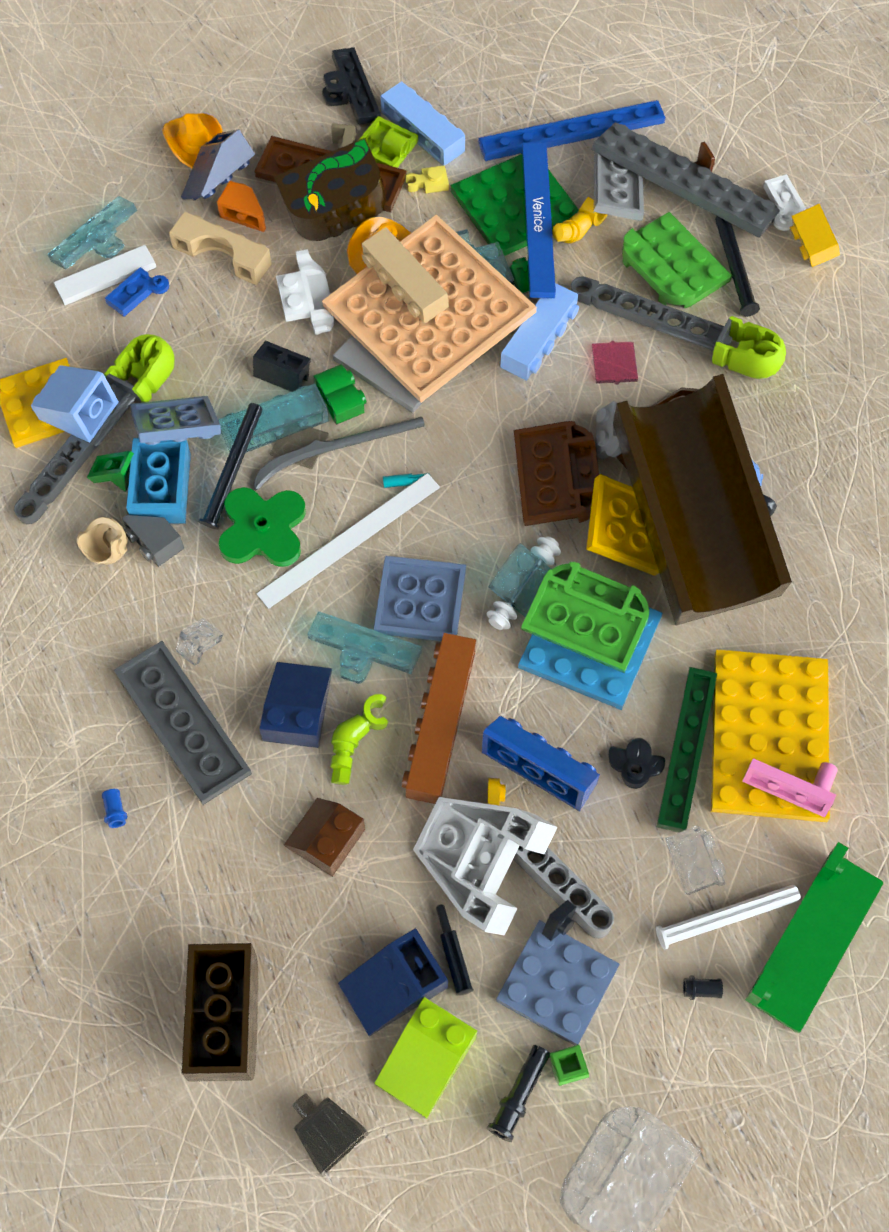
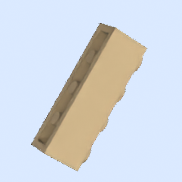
M386 227L362 243V259L365 264L377 271V275L383 284L388 283L395 297L407 304L408 310L413 317H419L425 324L449 308L447 292Z

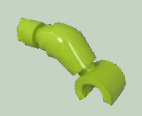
M382 694L370 696L365 701L362 716L357 714L337 725L331 739V744L334 745L333 753L336 754L332 756L331 768H333L331 783L339 785L349 784L353 762L350 756L354 755V749L358 747L359 741L370 729L382 730L387 728V719L385 717L376 718L370 711L373 708H382L386 702V696Z

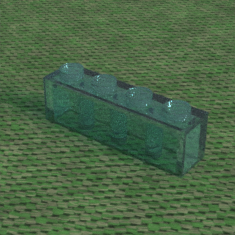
M316 384L302 386L296 391L285 395H278L272 400L258 404L262 407V413L246 453L328 422L327 406ZM247 409L227 414L224 418L218 419L221 435L229 452Z

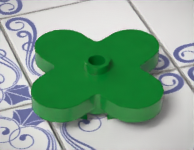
M242 487L231 491L227 495L225 509L227 516L234 525L225 530L219 538L220 553L226 561L240 564L247 562L255 555H263L271 564L278 567H286L298 560L301 554L300 541L291 529L298 525L306 515L305 501L299 493L285 490L265 501L253 489Z

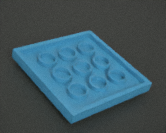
M649 608L647 626L644 628L625 673L533 634L521 657L518 668L622 710L663 613Z

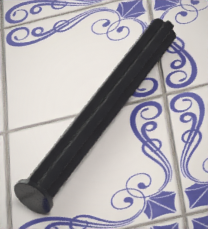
M716 216V225L741 305L740 314L744 317L753 316L759 312L760 306L755 302L732 223Z
M256 403L248 405L203 519L200 518L198 521L209 528L219 529L217 523L224 508L225 499L230 493L262 413V407Z

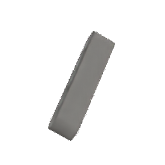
M519 846L513 860L559 906L566 900L570 901V897L573 895L582 896L585 904L581 906L575 905L577 908L572 919L593 938L600 939L607 936L614 922V915L611 909L548 847L545 853L541 854ZM537 853L543 858V861L532 863L529 861L528 855ZM552 874H559L564 879V882L553 884L548 877ZM601 916L606 920L607 925L601 928L596 927L592 923L591 918Z

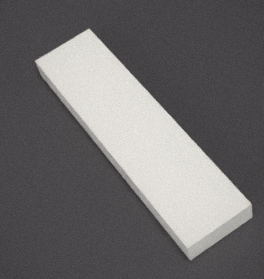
M143 245L55 281L54 285L64 305H67L125 281L140 267L145 271L156 268V264L146 245Z

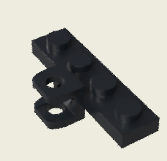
M355 48L332 50V59L337 71L328 72L323 75L326 87L322 89V94L326 105H346L349 101L358 125L373 123L378 116L381 117V113ZM331 80H336V83L334 84V83H331L330 81H331ZM335 94L337 97L331 98L329 95Z

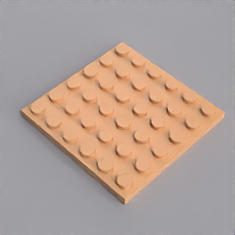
M438 215L432 217L400 241V243L447 292L449 308L424 324L419 317L415 318L412 316L407 304L403 300L399 301L388 283L383 284L377 275V271L373 267L369 268L368 266L322 300L323 307L420 403L536 313V306Z

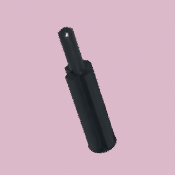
M440 904L437 905L436 910L443 931L440 935L456 995H465L474 989L471 985L456 930H451L445 906Z

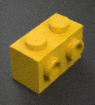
M820 203L791 216L793 226L790 227L794 240L799 239L802 244L799 250L804 261L808 259L811 266L814 267L840 255L838 242Z

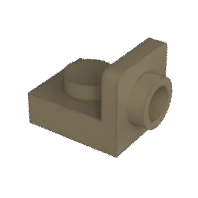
M332 124V142L338 144V149L356 142L355 125Z

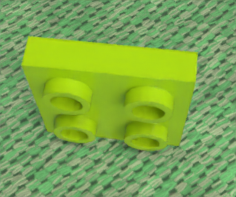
M380 116L374 120L360 138L366 139L377 163L396 168L399 167L418 143L417 134Z

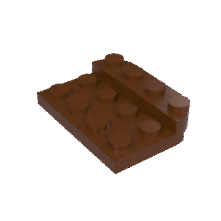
M564 421L513 430L524 525L531 526L578 518L579 523L589 520L594 480L600 475L592 432L576 425L575 421Z

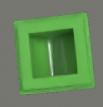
M580 1045L550 1053V1062L558 1086L589 1078V1071Z

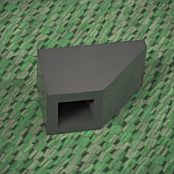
M126 515L122 518L126 527L124 529L126 536L131 543L136 541L140 545L139 551L148 562L152 559L159 567L184 549L181 536L165 518Z

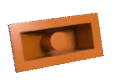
M229 181L217 201L220 218L264 232L266 230L264 213L253 189L243 183Z

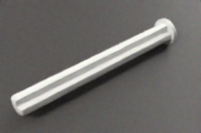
M790 885L664 928L659 925L656 926L657 937L662 948L665 950L668 949L669 944L797 902L800 899V893L795 885Z

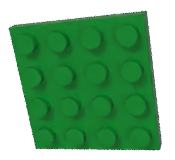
M522 154L451 185V193L498 259L527 246ZM548 169L553 231L556 224L570 219L579 209Z

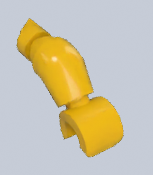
M588 196L575 215L554 226L552 231L553 237L557 242L575 243L583 238L592 224L599 226L605 220L607 214L594 212V200Z

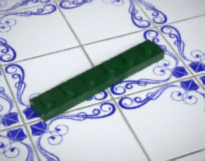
M690 667L688 670L656 825L658 828L683 834L687 830L717 673L693 667Z

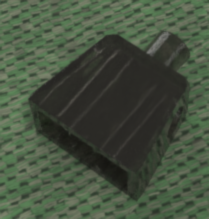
M305 1093L292 1105L302 1118L294 1127V1130L322 1177L368 1135L364 1126L328 1097L317 1106L309 1095Z

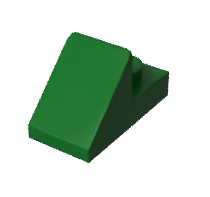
M124 451L97 456L87 478L93 483L111 481L126 492L129 486L130 465L134 453L132 451Z

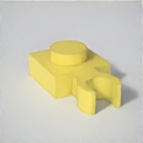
M445 165L422 168L420 175L414 173L406 175V183H409L408 192H416L421 188L425 189V194L449 190Z

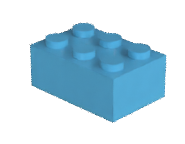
M133 438L132 452L134 455L130 465L126 507L128 514L133 516L162 517L170 524H186L191 460L187 440L182 442L166 440L161 441L159 444L148 445L140 443L139 438Z

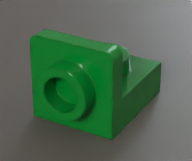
M522 257L512 261V265L507 269V273L512 275L515 287L522 294L529 293L528 260L526 257Z

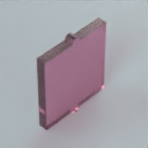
M611 341L610 343L592 344L596 384L614 383L618 385L620 382H638L634 342L615 343V341Z

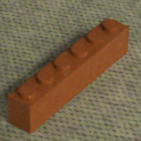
M443 633L442 641L436 642L433 658H436L437 662L435 667H430L427 683H430L431 687L429 693L424 692L421 709H425L423 719L418 718L415 727V735L419 736L417 744H411L408 761H412L410 771L405 770L402 780V788H406V798L436 804L438 798L442 797L476 653L477 639Z

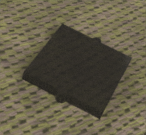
M286 420L280 434L276 435V443L270 456L277 458L301 449L315 440L326 441L329 433ZM319 455L294 464L313 469Z

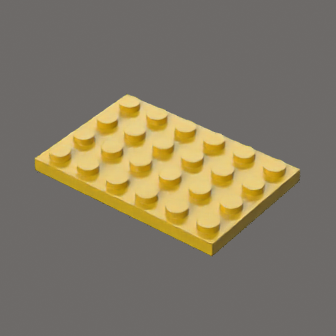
M716 649L714 672L717 673L713 701L711 812L828 822L830 810L825 817H822L742 782L753 758L811 784L814 783L820 764L823 762L829 763L828 659Z

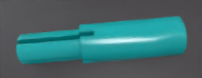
M427 473L383 476L384 488L410 486Z

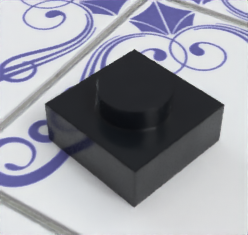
M566 900L549 915L542 935L550 941L560 933L565 935L574 924L572 917L577 907L569 900Z

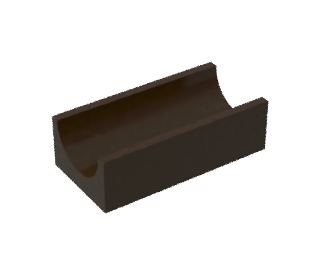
M724 374L713 376L699 390L668 403L649 407H634L629 405L628 401L617 403L613 421L614 430L675 625L782 596L792 583Z

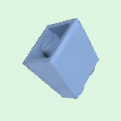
M60 365L55 373L49 377L47 384L41 392L35 396L31 407L39 420L90 443L118 404V400L103 373Z

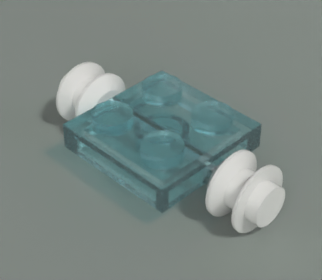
M539 537L537 539L539 547L533 546L531 551L520 543L515 547L488 588L504 600L495 601L493 606L496 610H489L487 612L488 621L494 628L498 630L509 629L511 624L508 620H515L517 618L515 609L526 617L545 574L551 569L548 565L554 564L553 556L561 554L559 544L555 539Z

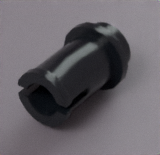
M690 975L689 978H684L683 980L684 997H689L690 1000H695V997L722 999V979H695L694 975Z

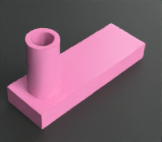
M753 758L742 782L825 817L836 797V794L830 792L836 776L837 768L831 763H821L814 783L811 784Z

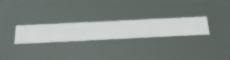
M427 473L259 591L257 595L268 609L438 490L440 486Z

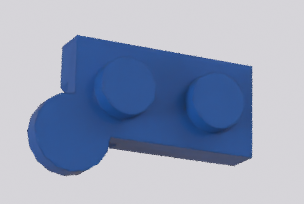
M140 267L109 293L105 300L110 307L125 317L152 292L155 294L167 292L170 286L169 281L163 275L151 278L148 272Z

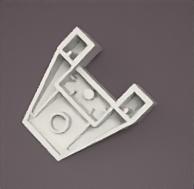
M439 797L413 850L463 918L485 932L505 935L518 908L496 895L519 846L544 854L557 827L533 813L517 808Z

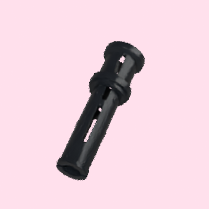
M537 1045L532 1046L529 1056L507 1097L500 1100L499 1105L501 1107L493 1123H489L487 1126L488 1131L502 1140L512 1142L514 1138L512 1133L519 1119L524 1118L526 1114L524 1106L550 1058V1052Z

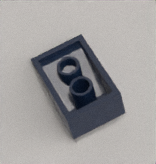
M284 662L276 663L264 702L259 728L264 742L319 748L332 668Z

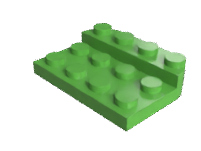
M670 212L638 231H635L633 228L630 229L624 236L622 247L623 264L626 268L632 266L659 294L658 301L663 305L669 303L672 305H684V308H688L731 282L732 275Z
M570 561L568 564H562L552 570L550 569L545 574L521 626V630L625 673L644 628L647 626L649 606L641 590L636 586L628 587L582 568L580 563Z

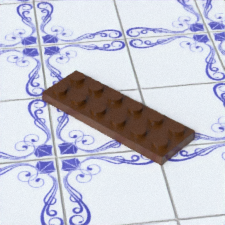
M271 135L256 166L255 177L275 182L274 176L332 151ZM377 163L386 194V203L382 211L391 213L406 179V170Z

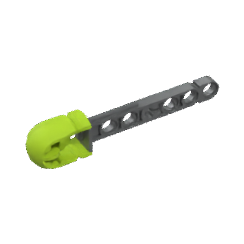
M584 276L575 278L571 283V291L578 294V302L589 306L592 303L600 310L712 350L713 364L721 367L727 365L729 370L756 379L768 378L775 375L785 361L786 348L783 339L768 328L750 322L743 324L741 319L734 316L729 317L725 326L608 284H599V281ZM578 286H586L589 290L578 292L576 288ZM601 294H608L612 298L607 301L600 300L598 297ZM625 302H630L634 305V307L631 309H625L621 306V304ZM677 319L681 323L677 326H672L667 321ZM699 327L704 332L702 334H694L691 332V329ZM732 340L739 343L737 348L730 346Z
M152 334L140 335L134 338L114 361L115 366H110L104 373L118 400V404L90 443L72 434L30 485L29 493L25 491L15 504L14 512L22 523L33 524L37 522L48 509L47 505L57 498L92 452L101 444L128 410L130 404L133 402H149L152 398L151 394L156 393L174 369L175 359L172 347L163 338ZM130 376L139 379L135 385L127 381ZM74 448H75V449H80V448H81V450H80L79 452H78V451L72 452V450H73ZM58 466H67V469L63 474H54V471ZM45 485L51 486L47 494L38 495L41 487ZM34 506V511L30 515H22L25 507Z

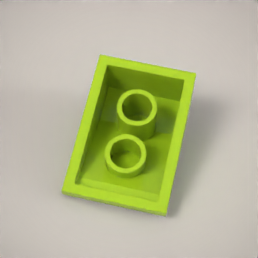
M424 997L405 1027L374 1084L427 1119L476 1040L477 1030Z

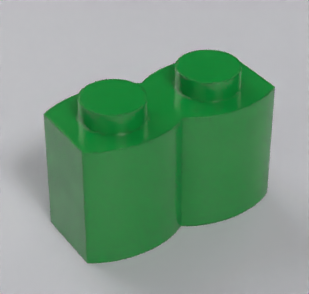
M342 364L314 375L316 391L336 425L364 414V404L367 403L361 389L357 390L354 386L355 379L350 370L346 371Z

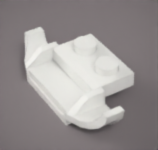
M308 249L296 251L299 272L276 276L286 322L310 317L315 335L329 332L333 328L335 318L322 304V300L330 295L326 273L320 265L312 260Z

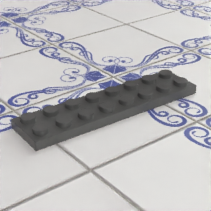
M615 122L593 143L592 151L758 238L763 235L774 222L777 214H779L780 210L772 201L765 200L753 194L751 190L744 189L732 183L731 180L718 176L711 172L710 169L691 162L687 157L680 156L670 151L666 146L659 145L649 140L646 136L633 132L623 124Z

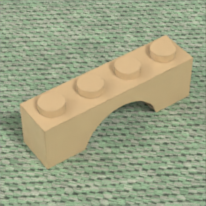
M184 212L169 232L172 247L192 257L210 250L222 251L228 254L233 259L235 276L255 285L259 283L272 264L270 250L265 245L248 240L241 234L230 232L218 224L214 225L205 221L198 215Z

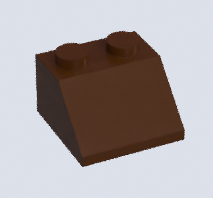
M317 798L284 846L333 877L365 831L364 818L340 803Z

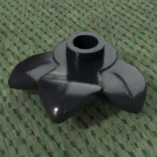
M643 738L633 739L626 749L611 746L609 749L608 758L611 767L621 773L622 780L630 788L638 789L643 787L650 777L660 775L664 770L665 758L652 755L650 744Z

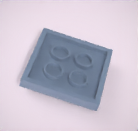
M208 396L130 404L132 419L140 443L155 445L166 440L182 442L193 437L209 439L214 437V435H221L220 423Z
M385 556L374 634L442 641L443 633L457 635L466 565Z
M539 920L497 996L496 1002L576 1046L581 1041L620 964L566 934L562 935L560 933L552 941L548 940L542 935L546 923Z

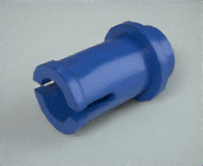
M108 789L102 793L106 812L104 822L110 828H119L126 824L128 815L123 811L120 790Z

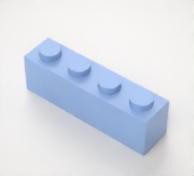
M401 81L381 95V113L394 124L417 134V144L440 164L447 165L465 152V135L463 131L451 124L446 116L437 112L428 101H424L418 96L413 88H409Z
M556 283L555 298H540L535 304L536 313L521 324L501 353L500 368L526 381L532 373H537L542 363L541 359L544 355L551 353L557 336L561 337L567 327L566 323L569 319L573 320L579 310L577 305L578 294Z

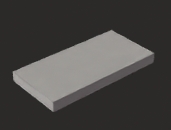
M594 152V212L642 221L644 216L643 177Z
M353 335L333 355V361L342 364L344 368L350 370L353 374L410 412L414 413L422 404Z

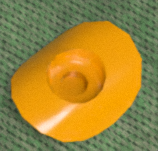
M186 113L180 118L167 122L162 128L163 135L174 155L180 162L191 169L200 148L216 134L223 132L218 120L214 116L205 113Z
M371 217L363 221L354 231L347 247L350 267L356 274L367 267L362 259V243L385 227L399 241H402L411 232L397 222L383 217Z

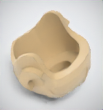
M101 517L93 520L84 532H79L77 536L79 549L89 560L97 564L115 563L127 551L128 537L126 532L112 518Z

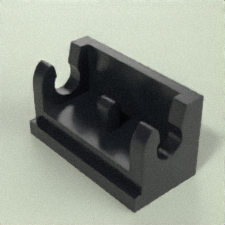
M265 340L253 355V376L299 394L302 390V380H308L311 358Z

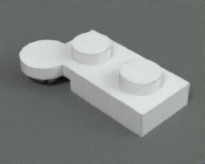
M786 174L765 180L763 185L769 199L780 210L774 219V226L781 231H787L793 226L792 215L806 210Z

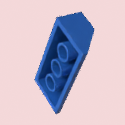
M499 716L483 732L482 753L579 812L598 783L600 774L596 772L592 765L586 762L580 763L571 758L572 756L568 751L560 747L555 748L548 744L543 736L537 733L531 734L522 729V725L514 719L508 718L507 720Z

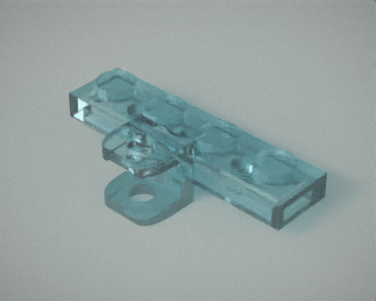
M121 196L116 197L47 255L51 262L66 270L92 249L105 258L115 256L124 248L122 240L114 235L117 232L116 228L137 211L134 203Z
M319 611L308 632V639L342 650L340 655V676L357 684H361L367 678L372 667V661L412 674L422 650V646ZM349 670H354L358 672V674H351Z

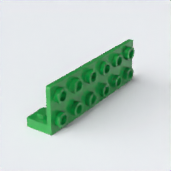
M840 842L829 853L745 999L796 1033H800L883 886L882 880L844 858L849 848Z

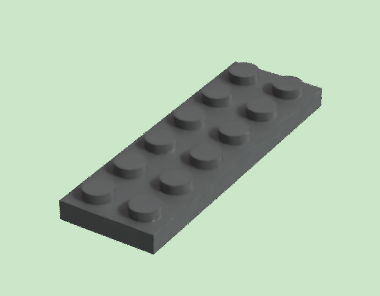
M163 641L114 669L115 674L202 805H205L252 775L250 768Z

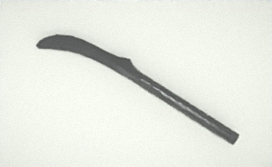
M423 417L330 441L315 440L301 449L284 454L268 462L259 470L255 478V490H259L266 481L282 469L301 460L424 427Z

